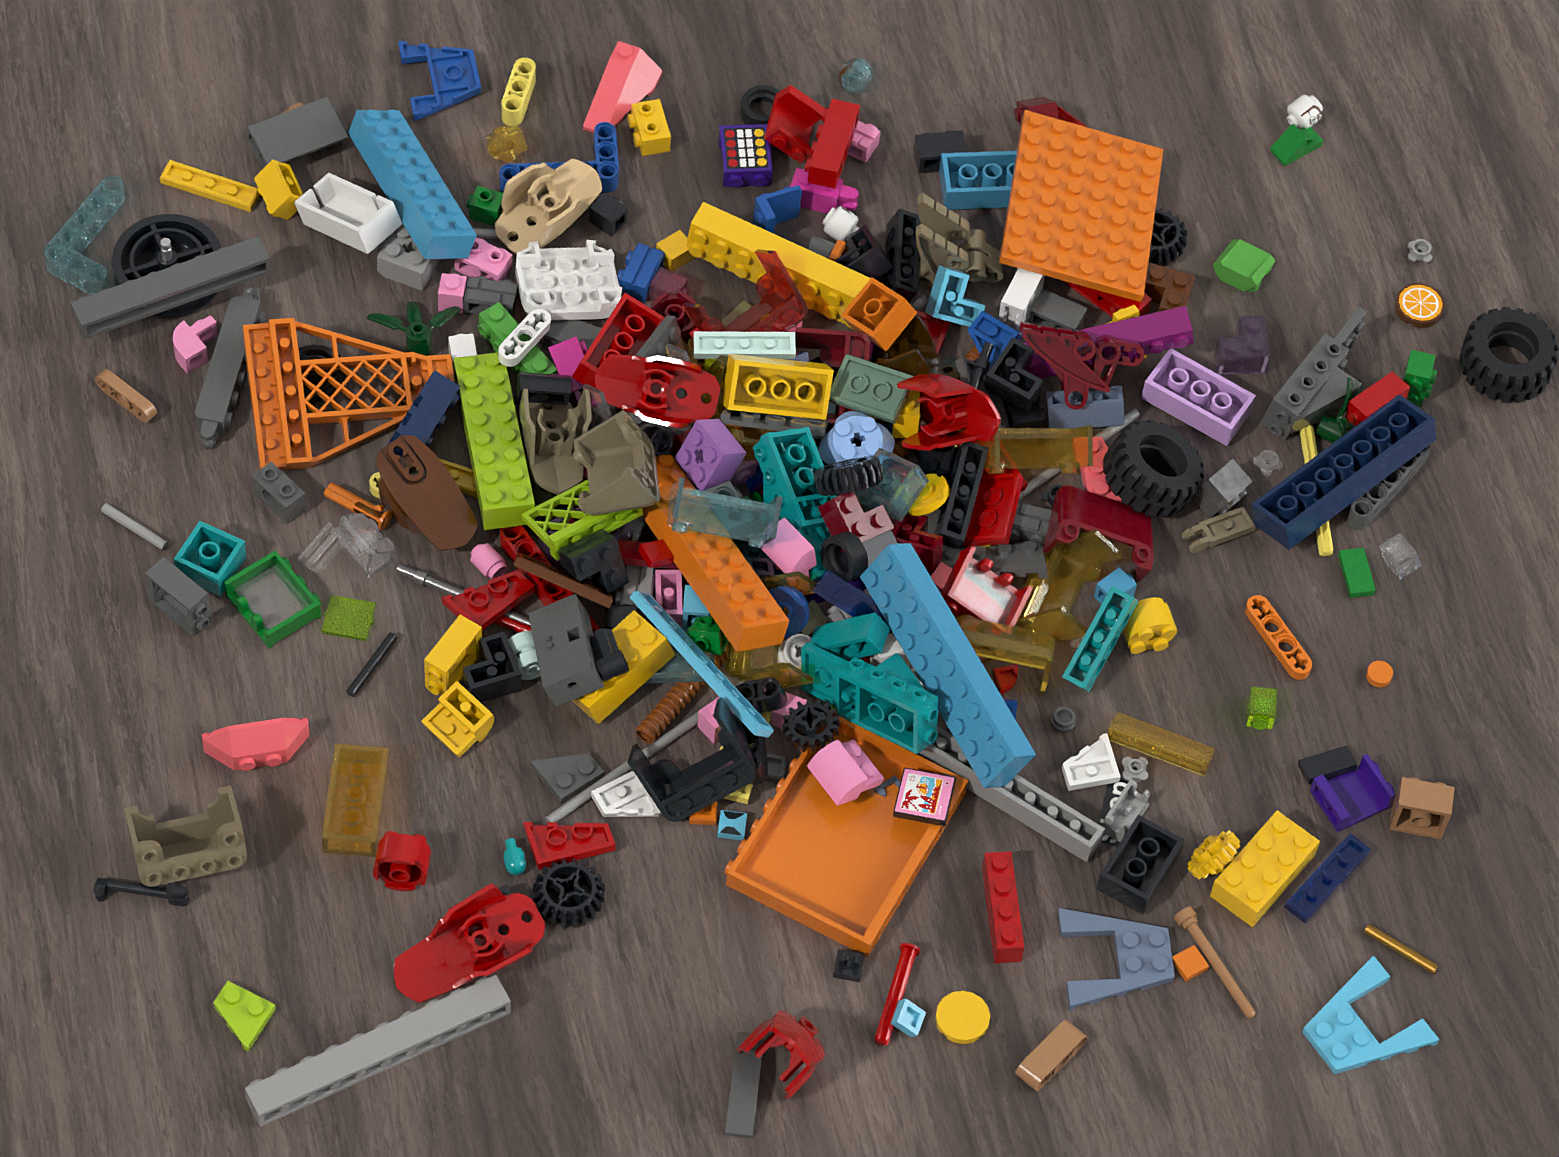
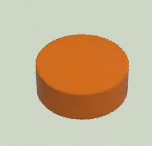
M1384 661L1372 662L1366 672L1368 682L1380 688L1389 685L1393 677L1392 667Z

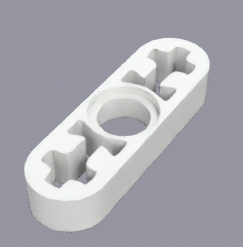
M535 309L531 311L501 343L498 351V359L501 364L509 367L517 365L549 331L551 316L546 310ZM528 334L531 336V340L521 341L518 339V336Z

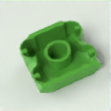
M1235 239L1230 242L1213 263L1215 274L1221 281L1243 292H1255L1261 286L1262 278L1269 274L1276 260L1271 254L1241 239Z

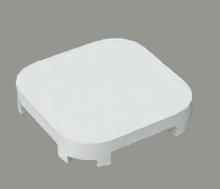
M586 240V247L539 249L538 241L529 242L528 248L521 252L517 251L515 274L521 303L528 314L535 309H543L550 314L551 320L608 318L621 299L622 287H619L616 275L614 253L612 249L607 251L596 246V241Z

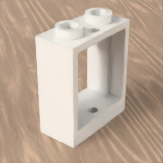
M1018 268L1001 301L998 320L1021 335L1022 333L1019 330L1020 322L1028 323L1030 310L1043 289L1045 275Z

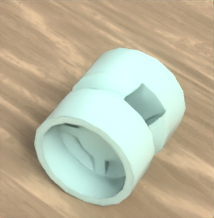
M523 631L509 638V645L521 672V680H531L541 676L532 631Z

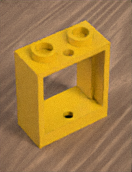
M462 615L458 616L424 659L425 687L434 695L442 696L456 681L460 683L463 679V667L473 665L480 657L479 639L482 638V627Z

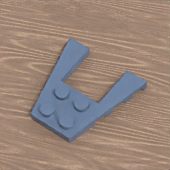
M1063 908L1058 909L1060 937L1114 935L1119 979L1067 981L1066 990L1069 1010H1074L1077 1006L1087 1003L1089 1005L1099 1003L1102 999L1112 996H1124L1127 992L1133 990H1145L1173 982L1175 976L1168 928Z

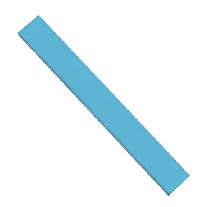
M634 591L629 598L719 697H723L728 707L754 735L769 738L774 731L773 728L649 593Z

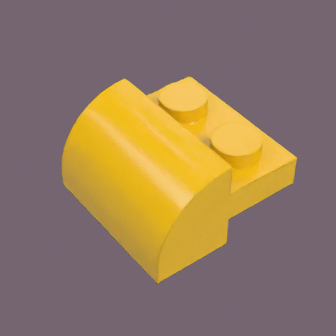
M456 681L438 699L440 703L421 722L449 750L460 758L476 741L481 743L494 724V715Z

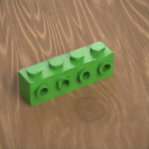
M500 302L479 313L478 330L482 337L490 343L497 353L501 343L519 325ZM527 334L518 336V339L521 341L531 340ZM537 345L517 365L509 367L516 375L518 372L557 374L558 371Z

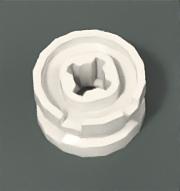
M796 634L780 644L777 658L784 670L794 674L801 673V647L808 642L810 643L811 638L809 636Z

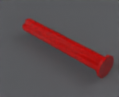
M901 943L899 946L901 954L874 1041L883 1046L889 1044L894 1028L891 1024L899 1000L903 999L915 956H918L921 952L917 946L910 943Z

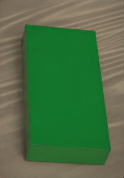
M1364 548L1339 550L1338 558L1349 598L1374 595L1376 590Z

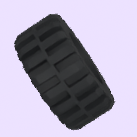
M1502 307L1501 310L1495 308L1488 310L1487 314H1480L1470 324L1461 347L1459 362L1461 363L1462 374L1464 376L1467 375L1466 381L1470 386L1474 385L1476 387L1475 390L1481 395L1484 393L1488 395L1487 398L1491 400L1495 398L1500 399L1503 403H1509L1510 400L1518 403L1523 402L1524 398L1530 400L1536 397V394L1542 393L1546 385L1549 384L1558 361L1559 346L1557 340H1554L1556 336L1552 329L1548 330V324L1543 320H1538L1537 315L1532 312L1528 314L1523 312L1524 309L1516 308V310H1511L1510 307ZM1494 346L1515 348L1524 354L1529 362L1524 364L1503 362L1495 357L1489 348Z
M1142 420L1128 424L1119 433L1104 455L1103 470L1108 486L1111 485L1112 492L1115 496H1119L1122 499L1121 502L1126 506L1130 505L1138 513H1145V516L1154 517L1157 515V518H1164L1178 514L1199 490L1204 478L1202 459L1198 457L1199 452L1196 447H1192L1190 444L1191 441L1187 437L1180 435V431L1175 428H1169L1165 423L1157 424L1153 420H1147L1146 422ZM1148 465H1150V466H1152L1153 468H1155L1158 472L1154 471V470H1153L1151 467H1149Z

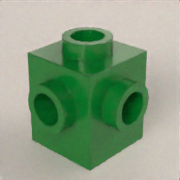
M709 616L696 617L691 627L687 629V635L706 656L712 654L722 655L729 642L715 620Z

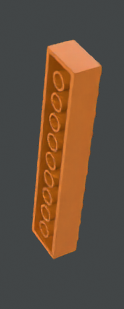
M672 455L655 456L660 501L650 507L643 508L642 517L658 540H664L674 556V563L736 652L782 644L790 620Z

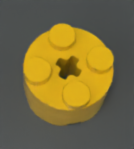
M1154 597L1142 599L1138 602L1123 630L1125 640L1132 654H1139L1150 649H1154V651L1165 650L1169 647L1168 642L1177 634V628L1167 602L1164 603L1163 599Z

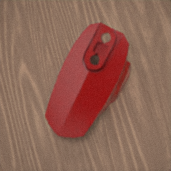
M610 354L602 362L595 374L596 390L601 401L636 414L647 422L674 428H686L690 423H695L696 420L710 419L716 412L720 393V386L716 377L701 370L700 365L689 361L658 355L642 357ZM678 389H685L687 396L679 398L676 394ZM707 393L711 396L709 403L702 401L701 396Z
M919 374L897 383V388L920 391V398H918L920 414L923 420L928 423L920 426L921 431L903 440V447L931 451L935 448L948 447L974 440L991 441L996 434L1001 420L1000 415L990 397L977 388L958 379L941 374Z
M780 1010L770 1020L761 1023L737 1047L736 1051L738 1053L741 1051L747 1053L771 1030L773 1033L754 1051L758 1059L768 1048L785 1046L791 1052L789 1067L779 1077L783 1082H786L803 1063L806 1064L805 1068L785 1088L786 1094L784 1098L789 1100L811 1077L816 1065L824 1058L825 1051L818 1038H814L818 1033V1029L806 1017L802 1016L797 1021L796 1017L792 1014Z

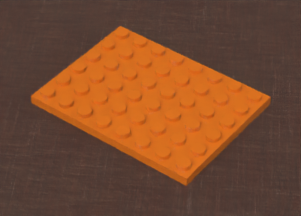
M1025 110L1022 116L999 263L1141 302L1144 297L1163 149Z

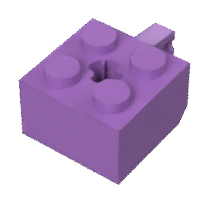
M720 419L696 420L675 456V460L686 472L687 478L697 492L698 490L702 492L730 481L745 457L746 452Z

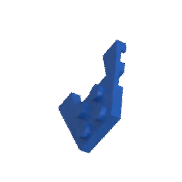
M398 41L402 64L427 61L434 92L433 95L410 98L414 121L481 93V84L473 50L442 46V49L430 48L428 44L419 43V46L407 45L406 41Z

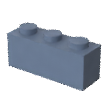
M1122 386L1110 387V392L1089 388L1087 402L1083 408L1073 410L1066 405L1064 391L1046 392L1049 431L1125 425ZM1078 391L1071 392L1068 397V401L1073 405L1080 404L1083 399V395Z

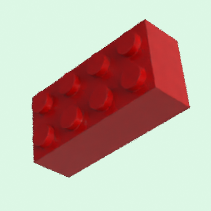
M624 293L580 361L572 378L597 393L595 374L602 362L610 354L635 356L665 317L627 293Z

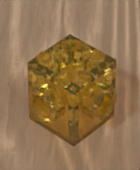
M502 125L494 128L493 133L487 135V150L494 159L509 162L517 158L516 154L528 150L521 128L512 125L507 127Z

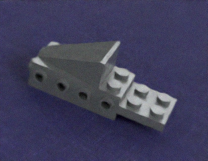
M1358 307L1334 339L1326 333L1322 336L1272 399L1260 423L1261 425L1269 429L1273 435L1286 440L1291 433L1321 422L1324 416L1330 418L1339 414L1345 399L1347 378H1351L1353 382L1351 399L1355 397L1362 383L1344 372L1343 369L1348 363V360L1345 359L1350 351L1348 347L1351 348L1359 338L1358 334L1366 324L1363 319L1367 311Z

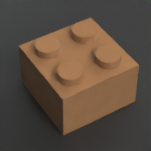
M1402 777L1392 804L1389 830L1442 839L1452 814L1455 787L1447 786L1441 782L1421 781L1415 777Z

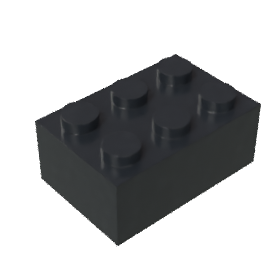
M1137 815L1100 873L1096 889L1143 915L1180 857L1185 839Z

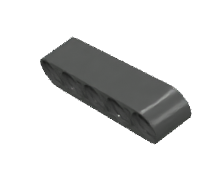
M1431 444L1352 502L1347 516V522L1351 528L1363 530L1370 525L1426 463Z

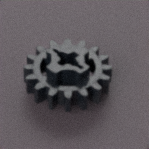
M807 699L805 705L797 702L798 708L790 707L788 709L790 715H784L782 728L786 741L791 742L794 749L800 745L802 752H805L808 747H811L812 752H816L817 746L824 748L826 742H834L833 735H839L838 727L841 725L837 710L831 709L829 702L822 705L821 699H818L815 703Z

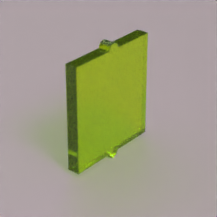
M331 595L327 611H324L325 620L322 634L367 641L370 626L374 624L372 618L376 603Z

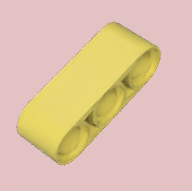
M520 58L513 66L502 99V121L508 126H517L523 121L535 85L536 65L532 59Z

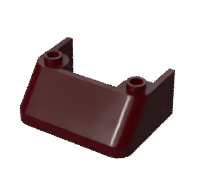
M796 327V348L820 349L821 363L827 364L832 369L840 368L846 354L869 361L870 339L862 332ZM836 405L835 414L827 413L825 421H830L828 432L832 430L836 419L840 415L854 410Z

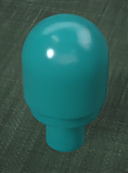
M514 838L505 840L507 850L503 853L505 868L512 875H520L527 866L525 854L520 847H517Z

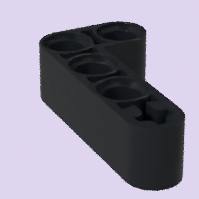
M773 677L744 682L736 686V689L745 698L750 697L747 701L762 717L763 713L781 709L787 702V695L779 681ZM734 713V716L745 731L748 744L754 743L750 750L756 765V774L750 784H761L768 776L765 737L754 735Z

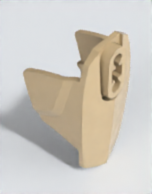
M576 159L567 161L555 170L544 162L524 169L508 180L505 185L501 203L503 213L495 223L496 237L514 255H517V251L521 252L528 248L529 242L538 241L539 249L543 248L571 226L602 192L598 173L588 164ZM532 221L536 223L534 226L527 225ZM518 236L516 241L512 242L509 240L511 237Z

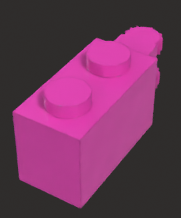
M796 168L790 186L799 185L802 189L800 207L826 214L830 212L832 207L836 209L842 206L849 211L858 208V190L843 185L842 179H839L836 189L807 183L808 173L805 170Z
M576 336L548 348L559 375H570L571 395L575 394L579 402L580 391L588 387L572 378V375L588 350L584 340L579 342ZM590 389L593 401L596 405L601 404L598 393Z

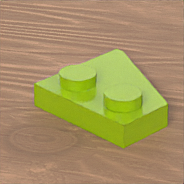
M230 981L226 982L213 1002L216 1011L225 1019L227 1026L232 1033H235L246 1051H249L276 1010L275 1004Z

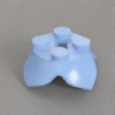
M848 411L836 419L832 430L821 440L818 452L826 464L864 456H875L881 460L892 453L895 440L888 429L875 422L872 417L861 412ZM854 439L862 441L860 447H856L855 443L851 444Z

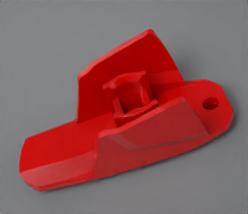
M489 884L450 908L425 939L395 958L394 981L396 988L407 998L421 1003L461 987L482 976L496 973L518 962L534 951L533 946L544 935L545 922L531 898L521 893L503 895L495 884ZM529 914L532 918L531 922H524L522 915ZM509 927L508 934H499L498 928Z

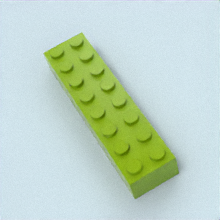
M498 352L453 358L455 383L460 386L457 394L460 395L458 400L484 530L527 525L522 520L521 514L534 508L535 503L507 367L500 363Z

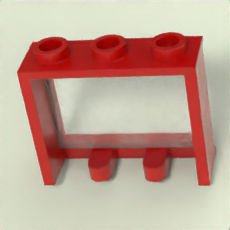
M972 545L959 552V557L940 594L952 614L963 620L966 626L974 628L983 634L986 640L997 644L1009 638L1033 588L1027 586L1017 590L1010 585L1014 578L1013 575L1004 573L998 576L991 571L994 564L992 560L985 558L978 562L972 558L976 547Z

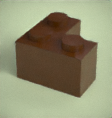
M1148 262L1144 292L1152 299L1151 302L1160 304L1158 312L1182 306L1187 308L1195 275Z

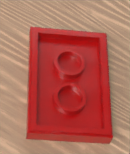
M1020 473L981 476L965 541L962 543L963 546L1009 544L1024 479Z

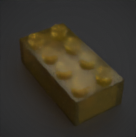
M335 743L322 832L323 853L376 857L389 769L388 748Z

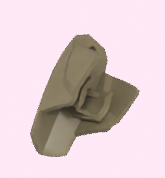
M523 389L520 402L521 432L524 451L535 484L559 495L582 483L583 465H579L573 456L575 451L573 440L588 432V426L591 422L589 389L583 390L578 405L574 409L570 402H568V405L528 402V389Z

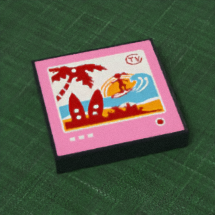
M904 767L893 810V817L946 826L956 777Z

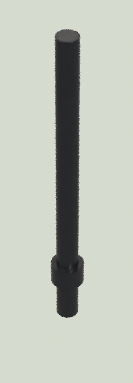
M989 342L984 343L980 357L976 358L973 366L974 373L970 385L979 389L983 375L988 372L990 366L989 359L994 345ZM959 444L946 448L939 468L941 473H949Z

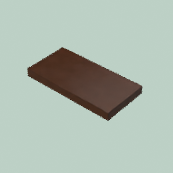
M519 552L515 557L513 566L607 608H610L613 602L612 593H606L583 580L578 582L563 571Z

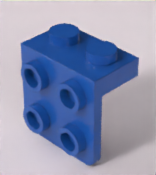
M799 185L789 186L782 190L764 193L756 197L752 224L774 234L775 224L797 218L800 212L801 187Z

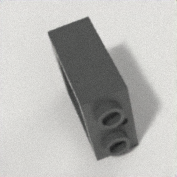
M162 557L145 572L148 600L193 637L197 632L205 630L211 621L208 593L165 557Z

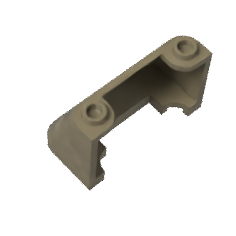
M624 410L573 440L575 449L573 456L579 465H584L587 468L589 493L587 491L581 492L578 500V505L583 513H588L591 516L650 507L660 501L653 444L646 433Z

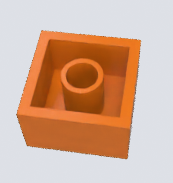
M871 277L840 316L855 332L866 334L872 343L887 351L917 312L904 297Z

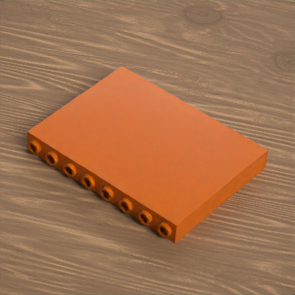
M838 716L841 726L838 727L839 735H833L834 741L839 740L842 744L855 740L883 776V782L894 775L901 781L904 767L956 777V784L946 822L947 826L966 794L969 780ZM817 746L816 752H812L811 747H808L798 759L794 758L788 768L790 773L787 778H781L775 790L777 794L773 799L769 798L763 808L764 814L762 818H756L750 829L752 834L748 840L743 839L739 845L737 858L735 860L731 859L724 871L727 875L726 886L869 957L946 826L893 817V810L899 790L894 783L884 789L885 797L879 795L874 788L861 792L857 799L837 806L807 767L811 759L822 748Z

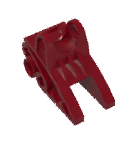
M1020 322L1019 330L1022 333V337L1036 353L1048 362L1061 379V391H1064V401L1073 410L1083 408L1086 404L1089 387L1104 392L1111 391L1109 383L1117 364L1137 366L1144 359V351L1141 345L1134 340L1101 335L1093 342L1090 335L1084 331L1074 330L1073 332L1071 329L1057 327L1056 330L1054 326L1040 325L1038 327L1034 323ZM1113 346L1110 352L1102 353L1104 347ZM1120 347L1126 352H1131L1132 348H1135L1138 354L1133 355L1130 359L1127 353L1120 352ZM1093 357L1092 366H1091V365L1087 362V360H1089V359H1091V358ZM1105 364H1111L1103 378L1101 373ZM1078 391L1083 395L1080 404L1073 405L1068 401L1071 392Z

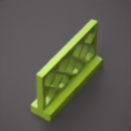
M588 480L521 515L522 520L550 548L551 555L557 561L560 559L557 550L600 529L610 533L642 516L643 508L594 516L588 513L585 514L582 511H572L573 506L578 505L579 498H576V496L583 491L589 493ZM560 504L568 505L567 510H558L554 508ZM537 516H547L545 522L533 520ZM552 517H565L563 523L550 522ZM570 518L580 519L572 524H568ZM548 529L559 530L550 536L547 534Z

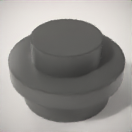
M1060 707L1053 711L1050 722L1055 730L1069 732L1076 726L1077 718L1072 709Z

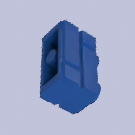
M641 243L637 244L634 251L630 250L625 260L627 265L625 270L620 269L617 275L619 287H622L621 295L627 293L638 301L646 302L664 266L665 253L655 248L651 249L649 246Z

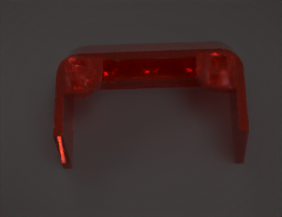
M763 249L755 251L767 272L756 283V292L761 301L726 327L723 326L718 318L709 317L703 305L687 302L682 305L694 327H698L701 332H787L806 317L808 308L776 251Z

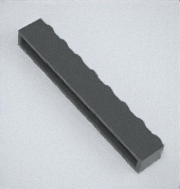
M259 236L251 239L247 238L234 245L221 247L217 251L206 255H199L194 259L174 264L161 271L151 272L144 277L126 281L124 284L110 289H103L99 293L87 297H81L76 301L70 302L72 317L85 340L271 273L270 257Z

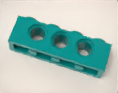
M1111 586L1062 678L1090 692L1139 602L1135 597Z

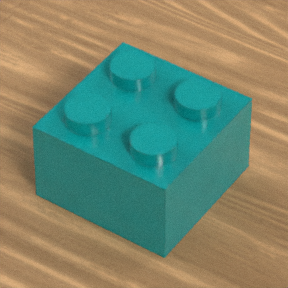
M199 521L173 559L174 566L201 588L221 596L224 592V581L235 575L247 558L245 541Z

